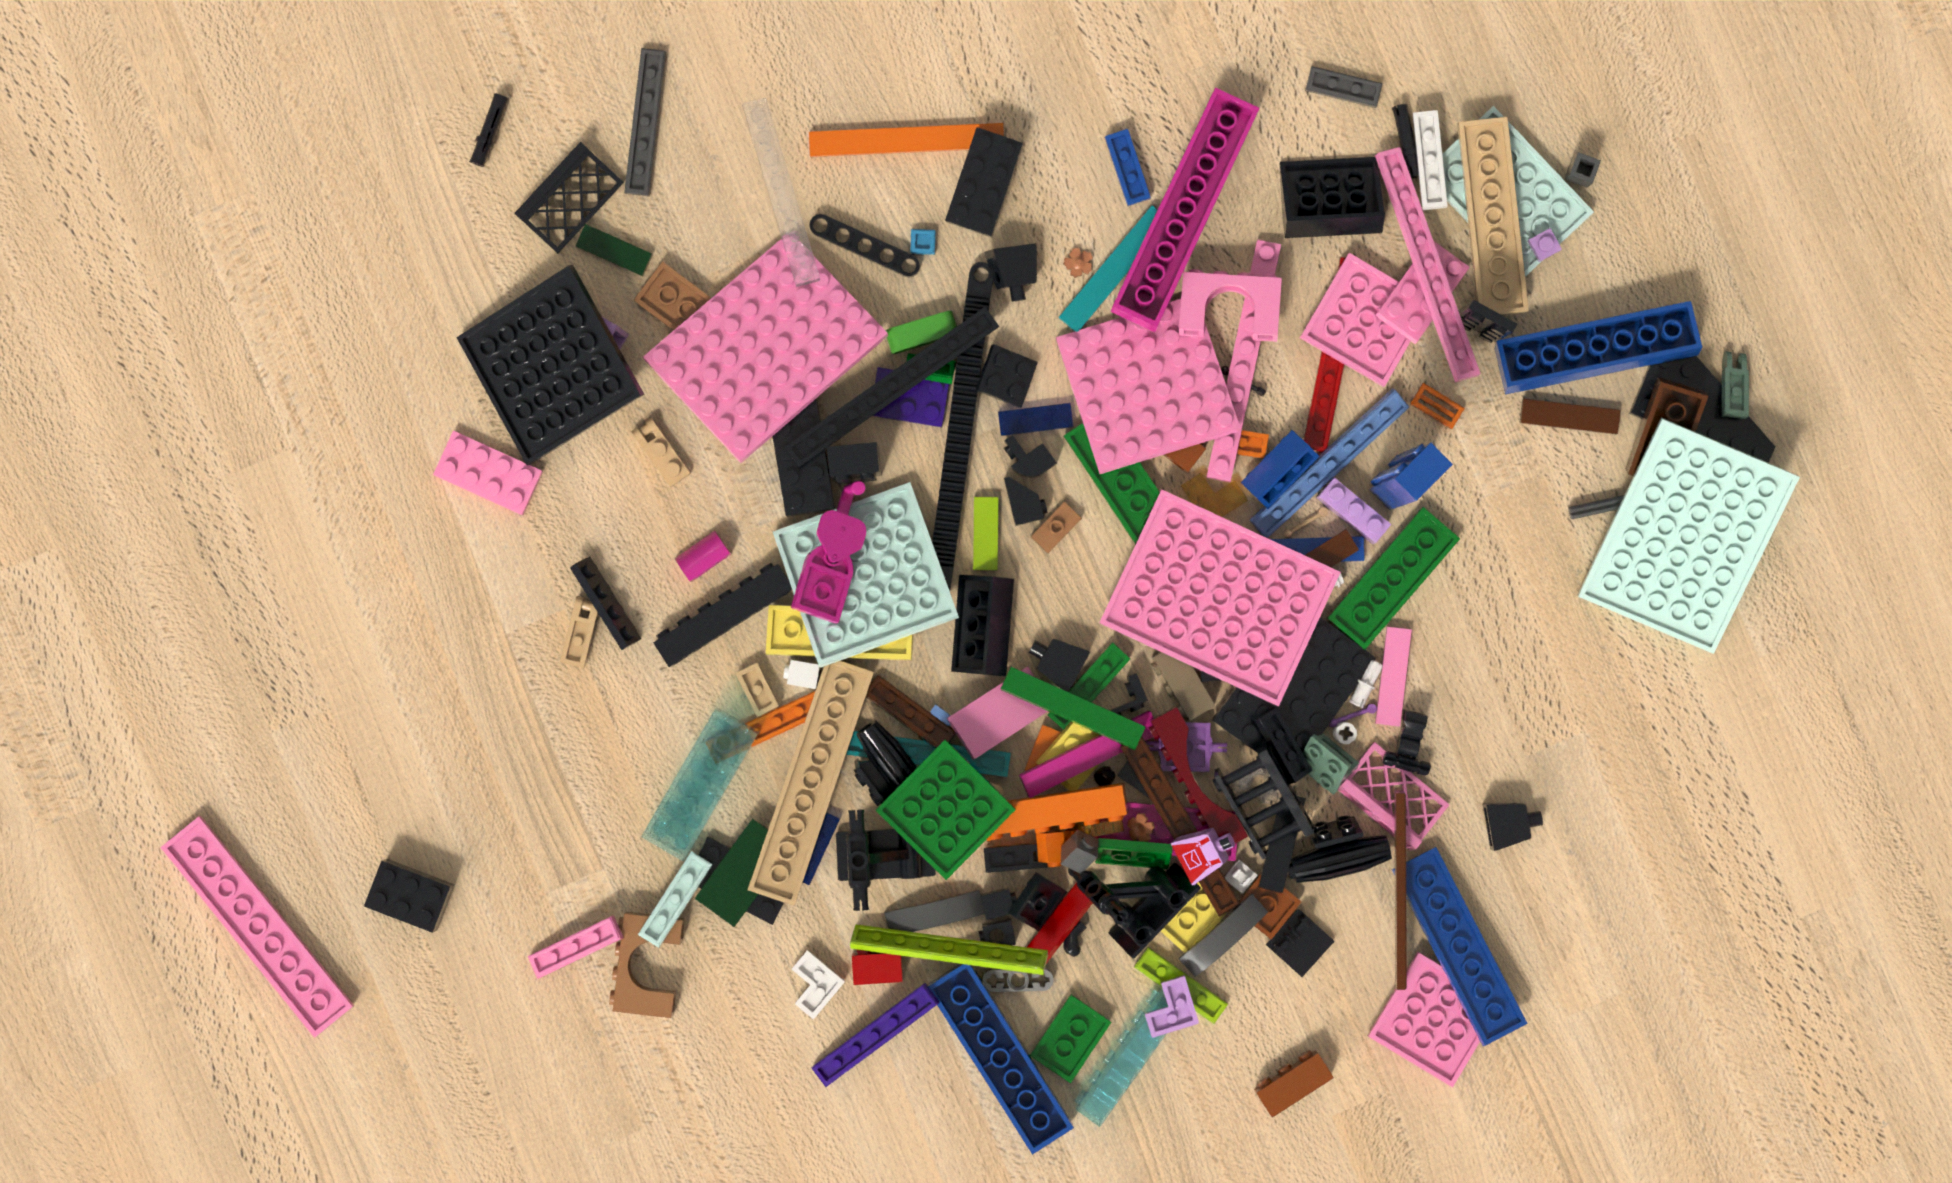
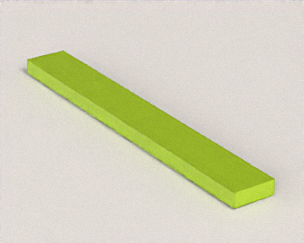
M855 924L850 941V949L1044 975L1048 958V950Z

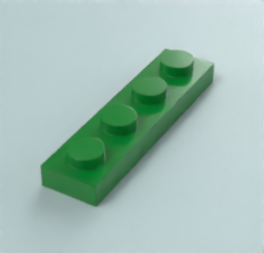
M1112 642L1074 684L1069 693L1093 702L1131 658ZM1051 712L1047 715L1063 730L1071 722Z

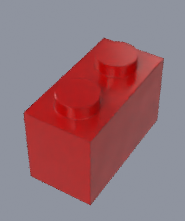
M857 950V953H852L853 985L903 982L902 956Z

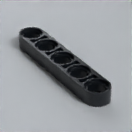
M817 214L810 220V230L815 236L908 278L916 276L920 270L919 260L914 255L823 214ZM824 219L827 222L828 226L824 232H817L814 229L816 220ZM840 229L847 230L850 233L848 241L839 242L836 239L837 231ZM862 239H867L872 243V248L868 252H861L858 249V243ZM889 249L894 253V259L891 262L885 263L880 259V253L883 250ZM911 259L916 263V269L913 272L907 273L902 269V264L905 260Z

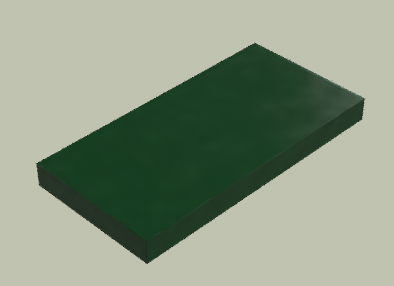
M754 819L750 821L695 897L698 902L733 927L737 925L758 896V893L749 891L748 887L768 829Z

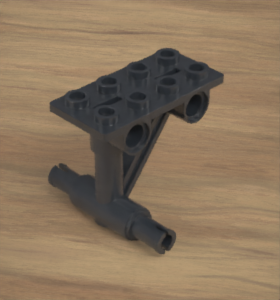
M864 809L857 810L858 820H856L855 810H848L850 831L836 833L838 880L848 881L850 888H853V911H860V900L862 901V911L869 910L868 887H870L871 880L915 879L936 875V870L895 829L865 830Z
M1174 863L1167 871H1164L1159 866L1152 867L1145 874V881L1114 884H1105L1092 871L1085 870L1080 874L1068 868V873L1077 881L1079 890L1101 913L1109 915L1116 924L1108 933L1133 959L1201 889L1197 883L1191 884L1185 871L1177 863ZM1140 898L1132 907L1128 903L1119 900Z

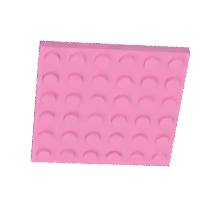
M1181 299L1168 303L1155 332L1120 317L1081 329L1078 332L1075 331L1056 337L1099 474L1241 430L1206 324L1204 326V337L1179 335Z

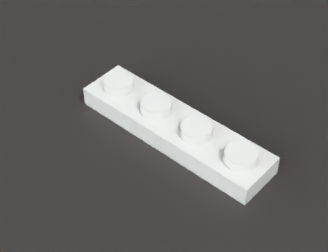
M1438 110L1414 112L1413 124L1422 210L1447 208Z

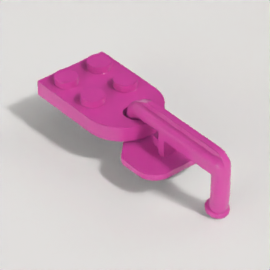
M858 480L845 485L837 511L830 510L821 516L816 533L822 545L812 549L805 558L791 605L792 609L835 624L839 623L853 575V563L849 555L862 549L867 532L866 526L861 520L848 515L854 494L861 495L865 491L866 487L862 481Z

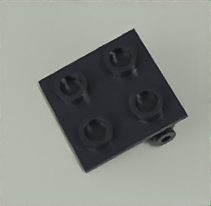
M1297 909L1275 936L1266 943V946L1297 974L1303 977L1335 941L1300 909Z

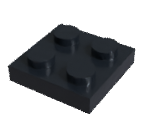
M993 344L990 347L975 390L1017 408H1022L1038 362Z
M1035 872L1020 896L1014 901L1008 913L1040 931L1067 891Z

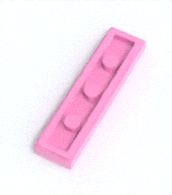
M1386 627L1382 659L1383 667L1380 676L1375 724L1400 727L1411 629Z
M610 916L529 955L528 959L537 979L623 939L615 917Z

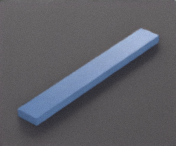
M1392 388L1319 455L1320 457L1269 509L1264 506L1249 521L1262 536L1268 538L1409 408L1408 404Z

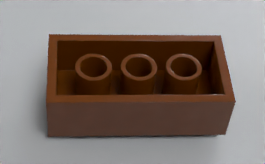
M1657 377L1625 468L1628 475L1634 476L1661 418L1696 432L1708 399L1705 391Z

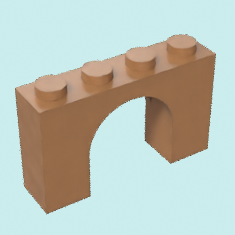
M625 912L624 917H620L618 922L623 939H621V942H616L615 956H619L618 966L613 967L612 980L616 981L615 990L610 992L609 1005H613V1012L672 1018L676 991L645 987L635 979L631 971L630 964L633 952L641 944L649 942L639 936L638 933L651 914ZM678 918L663 943L677 945L682 943L685 918Z

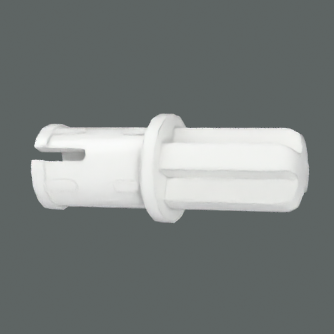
M1375 660L1370 661L1362 679H1358L1359 683L1349 700L1350 703L1363 709L1372 689L1375 690L1373 685L1383 667L1381 663Z

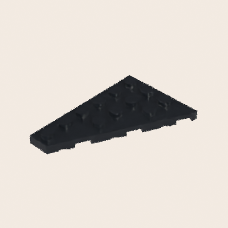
M1697 356L1648 366L1629 414L1643 419L1657 377L1703 390L1707 393L1708 399L1696 432L1769 463L1776 446L1749 415L1746 419L1722 416V385Z

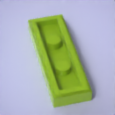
M974 497L973 570L998 571V497Z

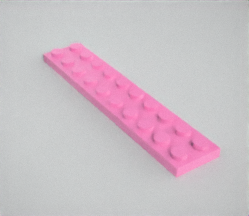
M198 816L160 847L314 1038L354 1006L201 816Z

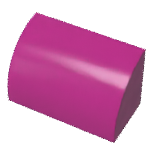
M714 530L677 556L675 560L688 580L693 582L730 556L731 552Z

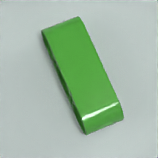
M950 310L895 326L885 331L888 333L887 341L891 354H897L934 343L957 327L953 312Z

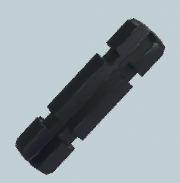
M1387 751L1383 756L1384 765H1395V768L1413 773L1417 771V774L1428 775L1431 769L1429 762H1418V759L1401 754L1397 756L1394 752Z

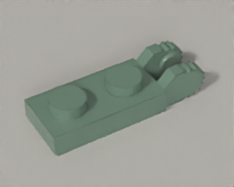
M1725 351L1722 358V416L1746 419L1749 415V370H1747V356L1744 353H1740L1737 357V368H1732V353Z

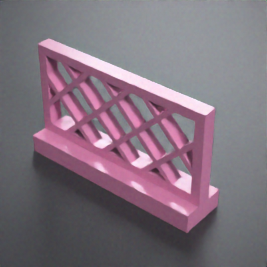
M1373 742L1358 761L1360 764L1357 769L1342 782L1338 791L1394 837V814L1392 813L1391 804L1394 803V800H1391L1389 786L1402 785V790L1406 794V848L1410 851L1415 850L1448 808L1449 804L1409 771L1396 768L1401 773V782L1389 783L1388 769L1395 768V765L1387 766L1383 764V766L1370 767L1369 756L1374 750L1382 756V764L1383 756L1386 752ZM1364 762H1365L1366 767H1365V768H1360V767L1364 764ZM1383 769L1385 783L1372 784L1371 770ZM1357 771H1366L1368 785H1358L1352 780ZM1406 784L1417 785L1420 797L1408 798ZM1385 786L1387 800H1376L1373 796V787ZM1433 799L1441 805L1436 813H1426L1425 800ZM1421 800L1422 815L1410 816L1408 802ZM1423 818L1424 828L1419 835L1411 829L1410 819Z

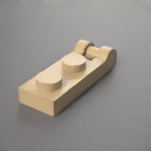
M649 418L645 421L646 424L639 429L635 428L631 432L668 485L672 487L691 473L654 420ZM653 432L656 438L648 443L645 436Z
M576 597L560 659L561 663L585 668L598 617V612L592 602L586 601L584 597ZM582 610L590 612L588 619L580 617Z

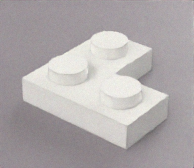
M807 950L792 968L795 973L810 984L795 1002V1005L814 1020L845 980Z

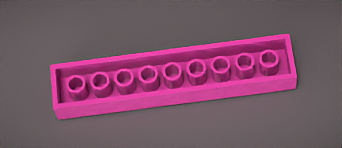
M1215 87L1112 306V313L1153 332L1156 331L1260 109L1259 107Z

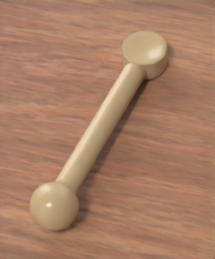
M1322 507L1318 510V513L1294 528L1286 529L1283 532L1284 537L1289 539L1293 536V533L1317 518L1327 516L1328 509Z

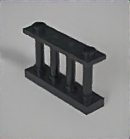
M1267 743L1258 747L1256 760L1225 776L1220 768L1215 769L1213 783L1218 792L1223 791L1251 839L1248 842L1254 854L1259 853L1262 860L1267 858L1265 846L1297 830L1298 832L1302 831L1305 837L1314 833V824ZM1260 768L1262 770L1267 769L1270 775L1268 781L1237 797L1229 786L1231 783ZM1272 789L1274 791L1279 790L1282 795L1279 802L1247 817L1241 805ZM1283 810L1291 811L1294 816L1292 822L1261 838L1258 836L1253 827L1254 825Z

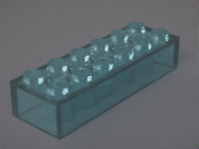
M716 708L641 837L684 862L760 732L725 711Z

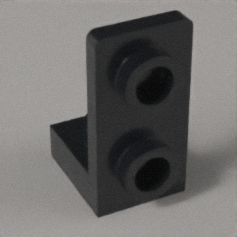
M1137 673L1127 676L1129 682L1124 683L1129 696L1134 695L1135 700L1109 711L1121 715V711L1126 709L1134 712L1145 707L1143 702L1148 701Z

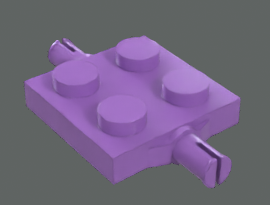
M1185 722L1189 728L1187 758L1191 772H1210L1212 752L1227 753V748H1218L1227 747V742L1214 743L1210 736L1211 723ZM1160 738L1158 741H1145L1147 745H1153V747H1149L1151 751H1158L1162 771H1172L1176 768L1172 760L1167 762L1160 749L1164 745Z

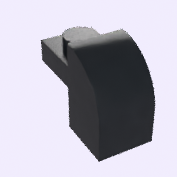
M1013 435L1004 440L1007 446L1003 449L1011 460L1014 458L1018 460L1011 466V469L1023 477L1040 476L1057 464L1043 443L1026 454Z

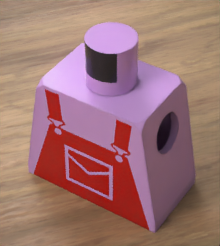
M1209 828L1179 836L1171 845L1191 884L1194 885L1221 867L1229 859L1226 850L1235 847V842L1231 834L1228 833L1218 837L1215 829Z

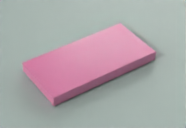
M1028 666L1021 670L1035 677ZM1002 682L948 717L947 720L974 760L1048 711L1001 691L1004 683Z

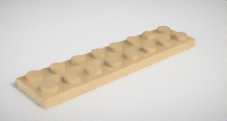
M1499 117L1458 122L1457 127L1477 302L1501 315L1529 312L1508 118Z

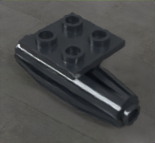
M874 720L865 725L856 734L869 761L861 762L857 758L854 761L856 768L854 772L858 782L863 787L865 785L869 787L871 799L879 806L918 767L898 740L877 720Z
M1345 815L1338 817L1336 821L1314 823V833L1309 836L1315 849L1292 858L1288 874L1290 879L1295 878L1296 883L1327 881L1366 871L1392 859L1388 839L1385 835L1364 837L1363 831L1354 816Z

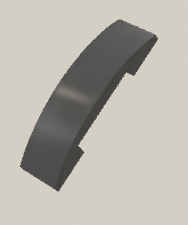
M980 890L884 912L888 929L915 932L983 915L985 913Z
M1252 893L1198 943L1196 942L1178 958L1194 977L1226 953L1268 913Z

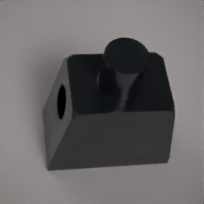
M1036 243L986 251L985 256L996 289L1010 288L1012 302L1026 300L1024 286L1034 284L1037 281Z
M1052 639L1048 647L1035 640L1028 652L1040 659L1036 669L1067 692H1069L1090 654L1087 650L1056 639Z
M1482 804L1489 846L1493 851L1531 839L1530 827L1543 825L1541 811L1527 813L1526 804Z

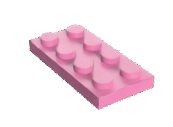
M1434 242L1451 292H1453L1470 267ZM1412 263L1376 316L1416 344L1433 319Z
M453 431L433 475L520 515H524L543 471Z

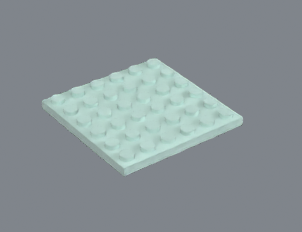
M911 482L851 503L848 515L861 520L865 524L867 532L862 549L849 555L853 563V575L840 621L835 624L800 611L820 668L959 618ZM823 514L773 531L794 595L806 556L812 549L822 545L816 532Z

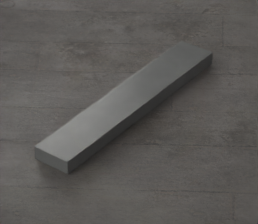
M641 48L625 194L648 197L650 195L666 51Z

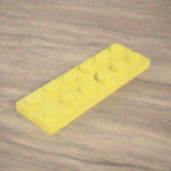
M769 605L766 638L767 655L815 657L800 611L792 609L791 606ZM914 634L849 658L912 660Z

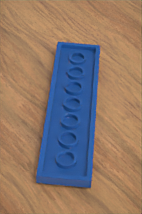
M1437 847L1407 861L1406 899L1482 1046H1486L1528 1024Z

